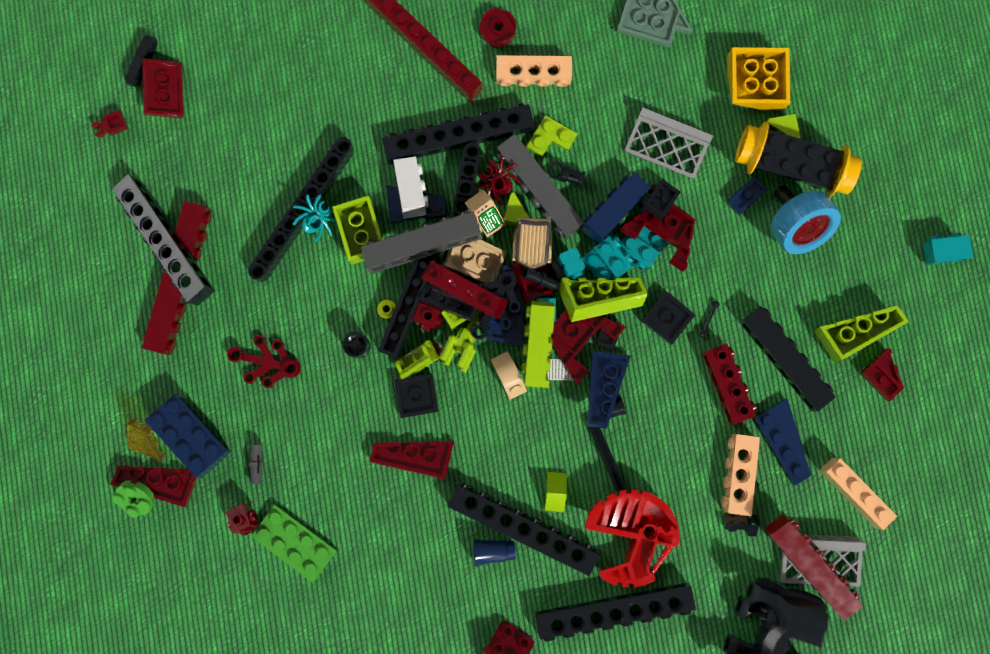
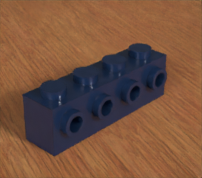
M635 172L630 177L626 175L619 183L621 187L618 190L614 188L607 195L609 199L606 203L602 200L595 208L597 212L594 215L590 213L584 219L585 225L581 230L597 245L650 190L651 187Z

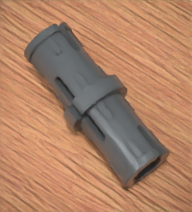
M263 444L250 445V462H248V466H250V484L263 483Z

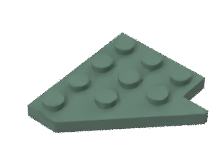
M626 0L617 29L618 33L668 48L672 44L675 31L687 35L692 33V28L676 0Z

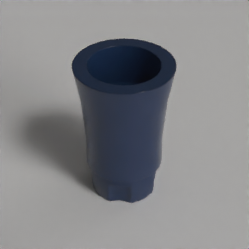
M473 539L475 567L506 562L507 560H516L515 541Z

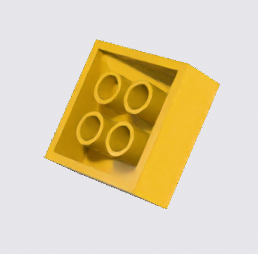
M732 47L727 55V77L732 104L765 111H784L790 104L789 48Z

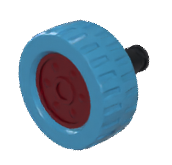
M780 185L775 189L774 196L777 197L782 207L772 220L771 232L786 252L790 254L807 253L824 244L836 232L841 221V214L833 201L825 193L809 191L795 197L786 185Z

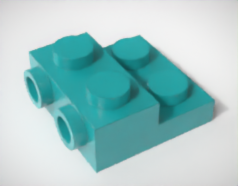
M643 227L635 240L626 234L621 241L623 249L633 256L635 266L641 270H648L667 243V241L646 227Z
M613 235L608 236L582 258L597 279L615 280L635 266L633 256L623 249L621 240Z

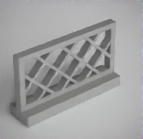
M642 107L624 152L695 179L713 135ZM640 122L648 124L651 131L641 135L638 129ZM664 130L668 139L658 142L654 132ZM652 134L656 144L646 148L642 137ZM679 136L683 138L685 146L676 149L672 139ZM640 139L643 146L642 150L636 152L629 149L633 141ZM670 141L673 151L663 155L660 144ZM693 144L703 146L701 153L693 156L690 146ZM657 146L661 156L655 159L651 158L647 150ZM687 147L691 158L681 162L677 151ZM675 153L678 163L671 166L667 164L665 156ZM692 160L695 167L692 174L684 170L683 163Z
M807 534L812 540L810 544L813 548L817 545L820 550H824V555L830 551H836L839 556L831 563L836 565L843 559L848 565L840 573L836 570L837 576L840 574L844 576L852 569L855 572L854 581L847 580L849 583L847 586L860 587L863 550L866 551V542L860 537ZM782 550L780 582L811 584ZM849 552H856V559L851 563L844 558ZM793 566L798 573L792 578H787L786 571Z

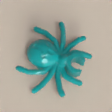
M307 194L306 200L310 209L300 205H293V208L307 211L298 216L293 225H296L301 218L306 216L302 221V228L306 233H314L319 230L314 240L315 242L321 237L323 224L328 230L330 237H332V231L326 221L336 222V218H327L333 212V208L330 209V205L327 204L324 209L321 208L325 202L320 200L321 195L317 196L312 206Z

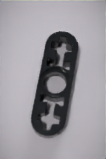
M145 35L142 38L126 74L125 81L127 85L135 88L141 85L142 59L153 58L158 46L156 38Z

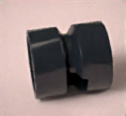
M352 332L344 338L342 348L348 356L362 359L370 353L371 343L363 334Z

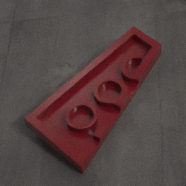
M454 441L374 443L369 462L445 480Z
M118 466L110 485L119 487L122 482L128 480L133 484L140 482L152 491L155 499L186 508L197 478L189 470Z

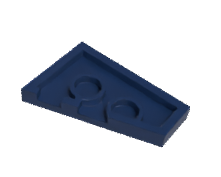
M386 185L390 223L447 217L444 196L423 192V196H427L429 207L426 208V215L403 219L398 187Z

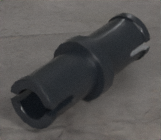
M525 267L522 272L523 279L535 283L538 287L543 286L553 291H557L560 287V280L547 276L545 272H537L528 267Z

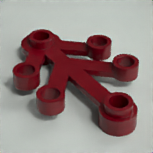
M261 335L255 336L253 342L259 347L265 358L244 353L238 347H232L227 351V358L231 362L238 363L243 360L263 365L253 372H247L244 375V381L248 384L255 383L258 377L273 368L280 369V371L262 380V385L265 388L274 387L275 383L284 377L295 378L301 372V364L295 359H290L284 349L285 344L281 340L273 341L272 348L278 351L283 362L275 360L266 345V338ZM258 338L263 339V343L260 345L257 343ZM277 342L281 343L280 349H276L275 347ZM238 351L240 356L236 359L234 358V353ZM291 365L295 366V370L293 372L289 371V367ZM251 374L253 376V380L249 382L247 380V377ZM267 379H270L272 382L270 386L266 385Z

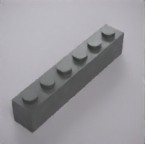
M515 134L497 147L498 154L496 156L499 161L500 156H503V164L505 163L509 166L517 163V166L509 169L508 172L515 175L521 181L519 184L520 188L525 194L528 192L532 197L530 200L533 205L543 211V218L551 221L555 227L553 230L559 238L563 237L566 240L584 226L582 219Z
M465 211L457 217H446L435 224L427 223L422 228L416 230L409 229L397 236H387L385 240L368 242L361 249L367 270L374 274L481 240L483 237L474 211Z

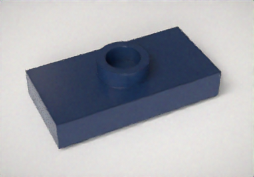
M754 176L726 202L740 215L768 189Z

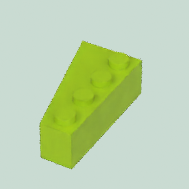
M562 278L559 287V293L571 322L641 307L648 294L641 278H616L615 280H606L605 278H598L597 280H586V278L569 280V278Z
M531 301L530 306L526 307V318H529V325H525L524 337L528 338L527 344H523V356H526V361L521 365V374H524L525 386L549 388L548 371H550L551 366L549 354L552 351L551 334H553L554 302Z
M897 305L845 321L821 326L814 332L836 364L909 321Z

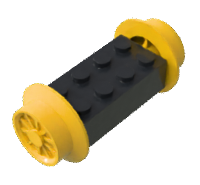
M766 121L759 128L751 125L746 126L735 156V162L746 165L747 174H751L754 169L823 188L829 198L836 192L848 195L853 190L862 167V158L851 155L849 145H844L840 150L769 130V122Z

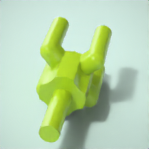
M476 310L467 327H460L456 336H449L439 359L443 360L442 363L449 366L455 352H458L462 355L456 366L460 368L459 371L467 372L476 353L475 348H473L475 338L471 335V328L477 324L482 313L481 311Z

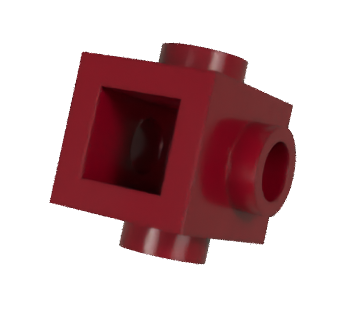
M419 302L412 321L420 324L419 328L430 331V329L435 330L436 326L440 327L443 316H441L442 313L437 308ZM427 315H432L431 319H426Z
M242 503L225 512L228 518V528L233 534L245 536L252 533V529L258 527V516L250 504Z

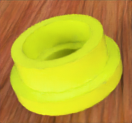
M383 300L377 307L378 314L384 319H390L396 305L391 300ZM385 306L390 307V311L387 313L383 311Z

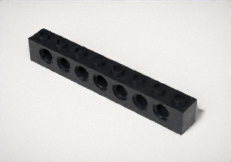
M521 103L510 109L499 108L493 113L482 112L475 117L464 116L454 122L447 120L441 122V125H426L419 130L408 129L402 134L391 133L382 138L387 162L390 165L394 164L393 160L415 156L416 158L464 148L466 144L472 142L481 144L511 137L514 134L520 135L533 132L535 125L530 105ZM511 117H515L518 121L516 123H510L508 119ZM496 121L500 125L493 128L490 126V123ZM477 125L481 127V130L474 132L472 127ZM456 130L463 131V134L460 136H455L453 133ZM438 134L445 136L442 140H436L435 137ZM420 138L426 139V142L422 145L417 144ZM406 142L408 146L405 149H400V143Z
M130 174L126 175L112 188L116 194V200L124 206V212L128 217L132 218L134 227L143 235V241L151 247L153 256L161 262V268L171 277L173 286L181 292L182 300L187 304L191 303L199 306L215 292L214 288L141 180Z
M466 483L457 485L447 507L590 577L600 556L596 552V547L588 543L584 546L578 543V538L570 534L567 537L560 534L561 530L556 527L550 526L549 529L543 526V521L535 517L531 520L525 517V512L519 509L513 511L507 508L508 504L498 500L496 503L490 500V495L482 491L478 494L472 491L473 487ZM468 497L476 499L477 504L474 507L466 505ZM487 505L494 508V513L490 516L485 515L483 512V508ZM509 514L512 517V521L509 524H503L500 520L502 515ZM521 523L529 525V530L526 533L518 530V526ZM538 532H545L547 538L544 541H538L536 539ZM558 540L564 542V547L561 550L554 548V543ZM575 549L582 551V555L578 559L572 557V552Z
M687 582L536 611L535 618L539 639H544L545 642L555 640V637L563 636L564 638L573 637L578 632L590 634L594 632V629L599 628L610 630L615 625L621 624V626L626 627L633 625V622L636 621L647 623L651 622L652 618L657 617L668 619L672 617V614L677 613L679 615L691 614V611L696 610L692 586ZM672 597H676V605L669 606V600ZM652 601H657L658 607L650 610L649 604ZM632 605L639 606L637 613L632 614L629 612ZM614 608L620 610L617 617L610 616V612ZM594 612L601 614L600 619L597 621L590 619ZM574 616L581 617V622L577 625L571 623V619ZM554 620L562 621V625L559 628H553L551 624Z

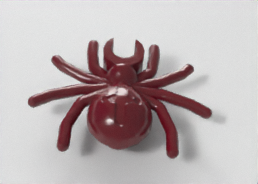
M500 156L499 169L495 162L489 159V162L493 165L487 166L490 168L491 173L488 174L486 171H482L483 176L478 173V177L488 183L476 187L477 189H483L490 186L487 194L490 195L492 190L496 200L501 205L504 203L499 199L496 191L501 195H508L513 188L511 180L506 176L521 183L515 175L505 173L509 169L516 167L517 163L511 164L502 170L503 156Z

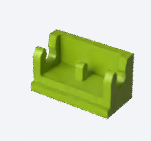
M427 340L395 361V366L400 373L401 379L413 376L439 359V356L431 341Z

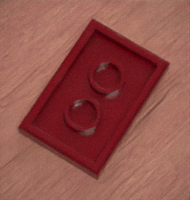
M143 58V115L183 119L182 62Z

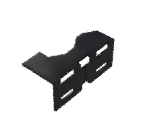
M724 513L726 530L730 532L745 530L748 532L747 536L757 535L759 528L757 515L739 516V514Z

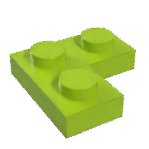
M545 115L526 149L543 158L551 143L568 151L578 134Z

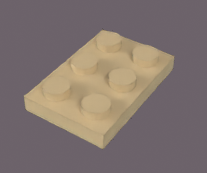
M478 240L449 249L443 266L480 283H487L497 279L506 252L483 240Z

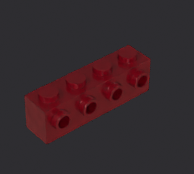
M726 343L702 352L729 424L734 425L756 417L754 413L756 411L753 401L749 400L747 395L749 393L748 387L745 382H742L740 377L742 375L741 369L734 362L733 357L735 355L733 349L730 346L728 347Z

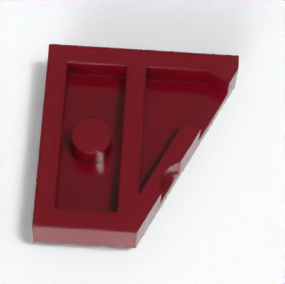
M886 348L860 373L886 401H891L904 389L902 380L898 376L897 365H894L890 348Z

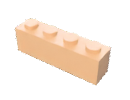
M832 457L819 470L874 528L884 530L897 517L841 458Z

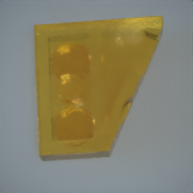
M132 418L127 423L128 447L134 452H140L161 462L165 457V453L158 451L157 446L159 442L154 437L150 426Z

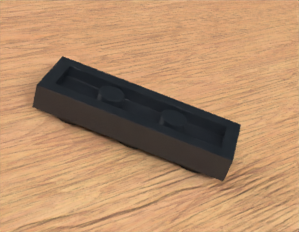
M431 283L426 284L419 297L422 303L468 321L472 320L477 308Z

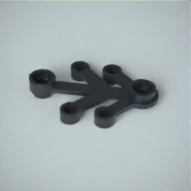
M503 271L499 274L497 280L477 284L478 286L483 285L486 290L498 288L495 295L503 298L506 292L510 301L509 310L513 313H518L521 310V304L517 302L514 292L517 278L513 272ZM506 277L511 279L509 284L504 283ZM517 303L518 309L512 310V305ZM504 309L499 325L502 329L509 330L512 327V322L508 319ZM485 313L480 323L475 324L471 328L473 338L481 340L486 337V327L492 318L490 315ZM505 320L509 322L507 328H504L502 325ZM479 328L483 330V334L480 336L477 335Z

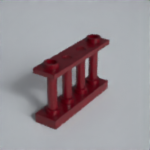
M433 261L430 262L422 279L491 317L494 316L499 319L508 304V301Z

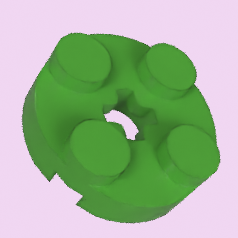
M129 480L122 482L115 491L112 499L113 502L119 505L132 518L148 514L155 504L152 500L154 498L152 491L140 482H137V484L130 483L131 481Z

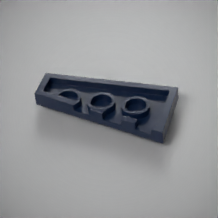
M592 352L587 426L605 429L608 427L631 357L630 355Z

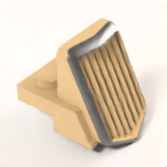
M519 218L518 227L514 228L512 261H517L520 265L532 270L551 263V221L548 219Z

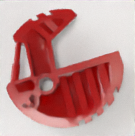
M622 489L619 490L617 496H615V492L608 494L604 503H602L603 499H600L587 514L584 527L588 530L631 538L624 563L599 569L598 571L603 580L618 586L617 582H619L623 587H629L628 584L639 587L655 580L654 574L662 562L667 558L673 547L679 545V526L672 510L656 495L641 490L639 494L637 489H630V492L626 493L627 490ZM646 527H652L649 533H644ZM656 545H665V548L659 555V559L650 571L649 568Z

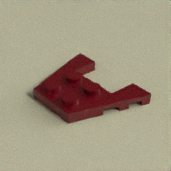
M675 205L671 206L661 221L648 211H645L622 227L621 231L634 240L643 227H646L677 248L669 261L670 264L682 272L688 267L687 259L690 255L689 247L693 237L695 219Z
M566 309L554 322L553 334H551L552 346L577 385L589 372L588 369L574 359L577 353L598 329L604 331L605 334L615 341L626 326L601 316L571 322Z

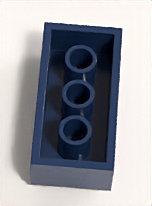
M174 394L145 419V422L198 479H202L231 453L181 396Z

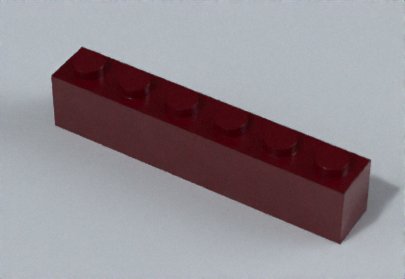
M783 513L765 529L836 613L845 621L863 607L859 602L860 595L854 588L849 589L847 587L849 583L842 574L837 576L834 572L837 570L830 560L825 562L822 558L825 555L817 545L813 548L810 544L812 540L806 532L800 533L798 530L800 526L794 518L788 519Z

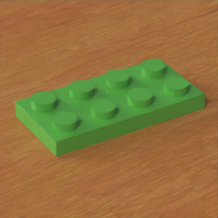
M274 504L251 535L252 538L312 583L316 581L337 552L335 547L277 504Z

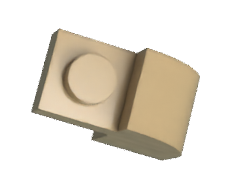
M508 351L491 359L510 400L527 392Z

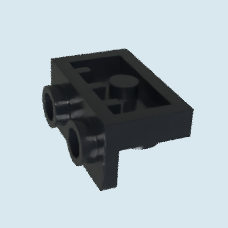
M664 179L658 184L654 183L648 191L650 193L649 197L646 195L639 205L642 207L638 213L642 214L646 210L661 221L675 202L680 191Z

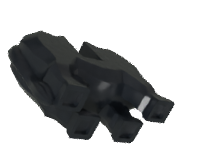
M760 577L756 581L750 580L745 597H738L734 614L741 618L756 615L761 620V625L756 631L753 643H747L741 638H735L728 633L723 646V653L790 654L787 653L791 646L790 637L822 648L823 638L828 629L829 621L827 606L821 598L804 590L782 587L769 578Z

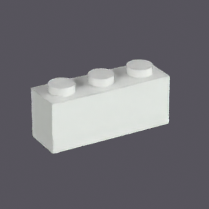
M416 156L393 160L403 219L426 215V208L429 207L427 196H423V191H426L424 179L420 180V175H423L421 163L417 164Z

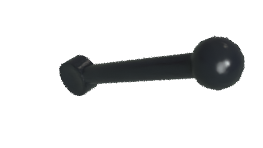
M718 301L712 303L713 308L699 334L702 338L706 333L716 308L720 306Z

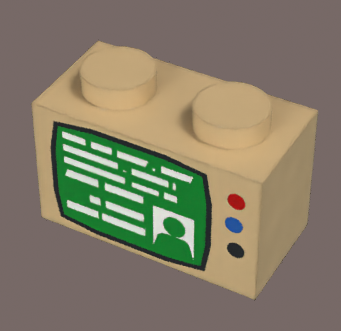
M484 190L465 202L467 211H474L480 231L487 238L506 225L493 200Z

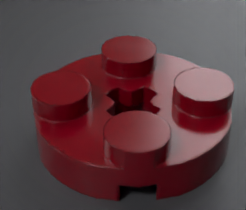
M493 8L482 16L480 34L483 40L491 47L496 48L507 45L516 36V20L509 11ZM495 24L503 26L501 31L494 30Z

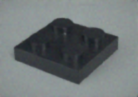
M665 291L641 322L672 345L694 318L695 314Z
M433 374L394 380L400 418L439 412Z

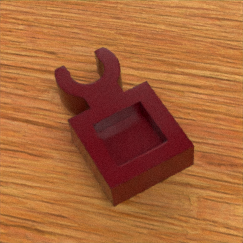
M120 110L103 116L104 122L102 123L94 122L91 124V127L94 129L100 128V131L95 133V136L98 138L104 137L107 132L113 136L129 129Z

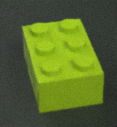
M370 196L332 207L348 261L352 265L364 261L361 247L366 246L371 241L378 242L384 240Z

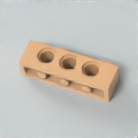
M497 55L496 84L501 86L519 84L523 87L530 84H538L541 87L548 86L549 84H556L559 87L571 85L572 56ZM517 69L520 73L514 75L511 73V70ZM532 69H535V70H537L539 73L536 74V75H533V74H531L529 71L532 70ZM553 69L557 71V74L551 75L548 71Z
M732 434L728 440L730 455L726 459V469H728V474L724 478L726 493L722 497L721 502L724 512L752 516L760 437ZM743 449L746 455L743 460H740L738 452ZM742 469L744 475L741 479L738 480L736 478V472L737 470ZM736 489L741 490V497L738 499L734 497Z

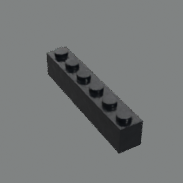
M441 253L414 261L378 349L379 352L399 359L413 325L412 319L420 302L419 297L426 284L429 283L422 279L431 261L438 263Z
M762 306L755 308L739 321L740 325L812 412L820 411L836 398L833 394V388L828 383L823 382L819 371L809 365L808 358L803 353H800L795 348V342L791 338H787L783 333L784 329L782 326L772 320L769 310Z

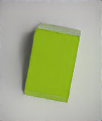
M796 114L770 118L767 121L769 122V130L801 139Z
M513 192L510 194L504 222L505 224L518 227V219L529 218Z
M547 471L545 511L564 512L567 495V473Z

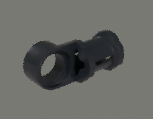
M553 162L548 167L550 178L563 183L570 182L576 184L579 188L581 187L585 171L573 170L570 166L559 162ZM555 165L561 167L562 172L559 176L551 174V168Z

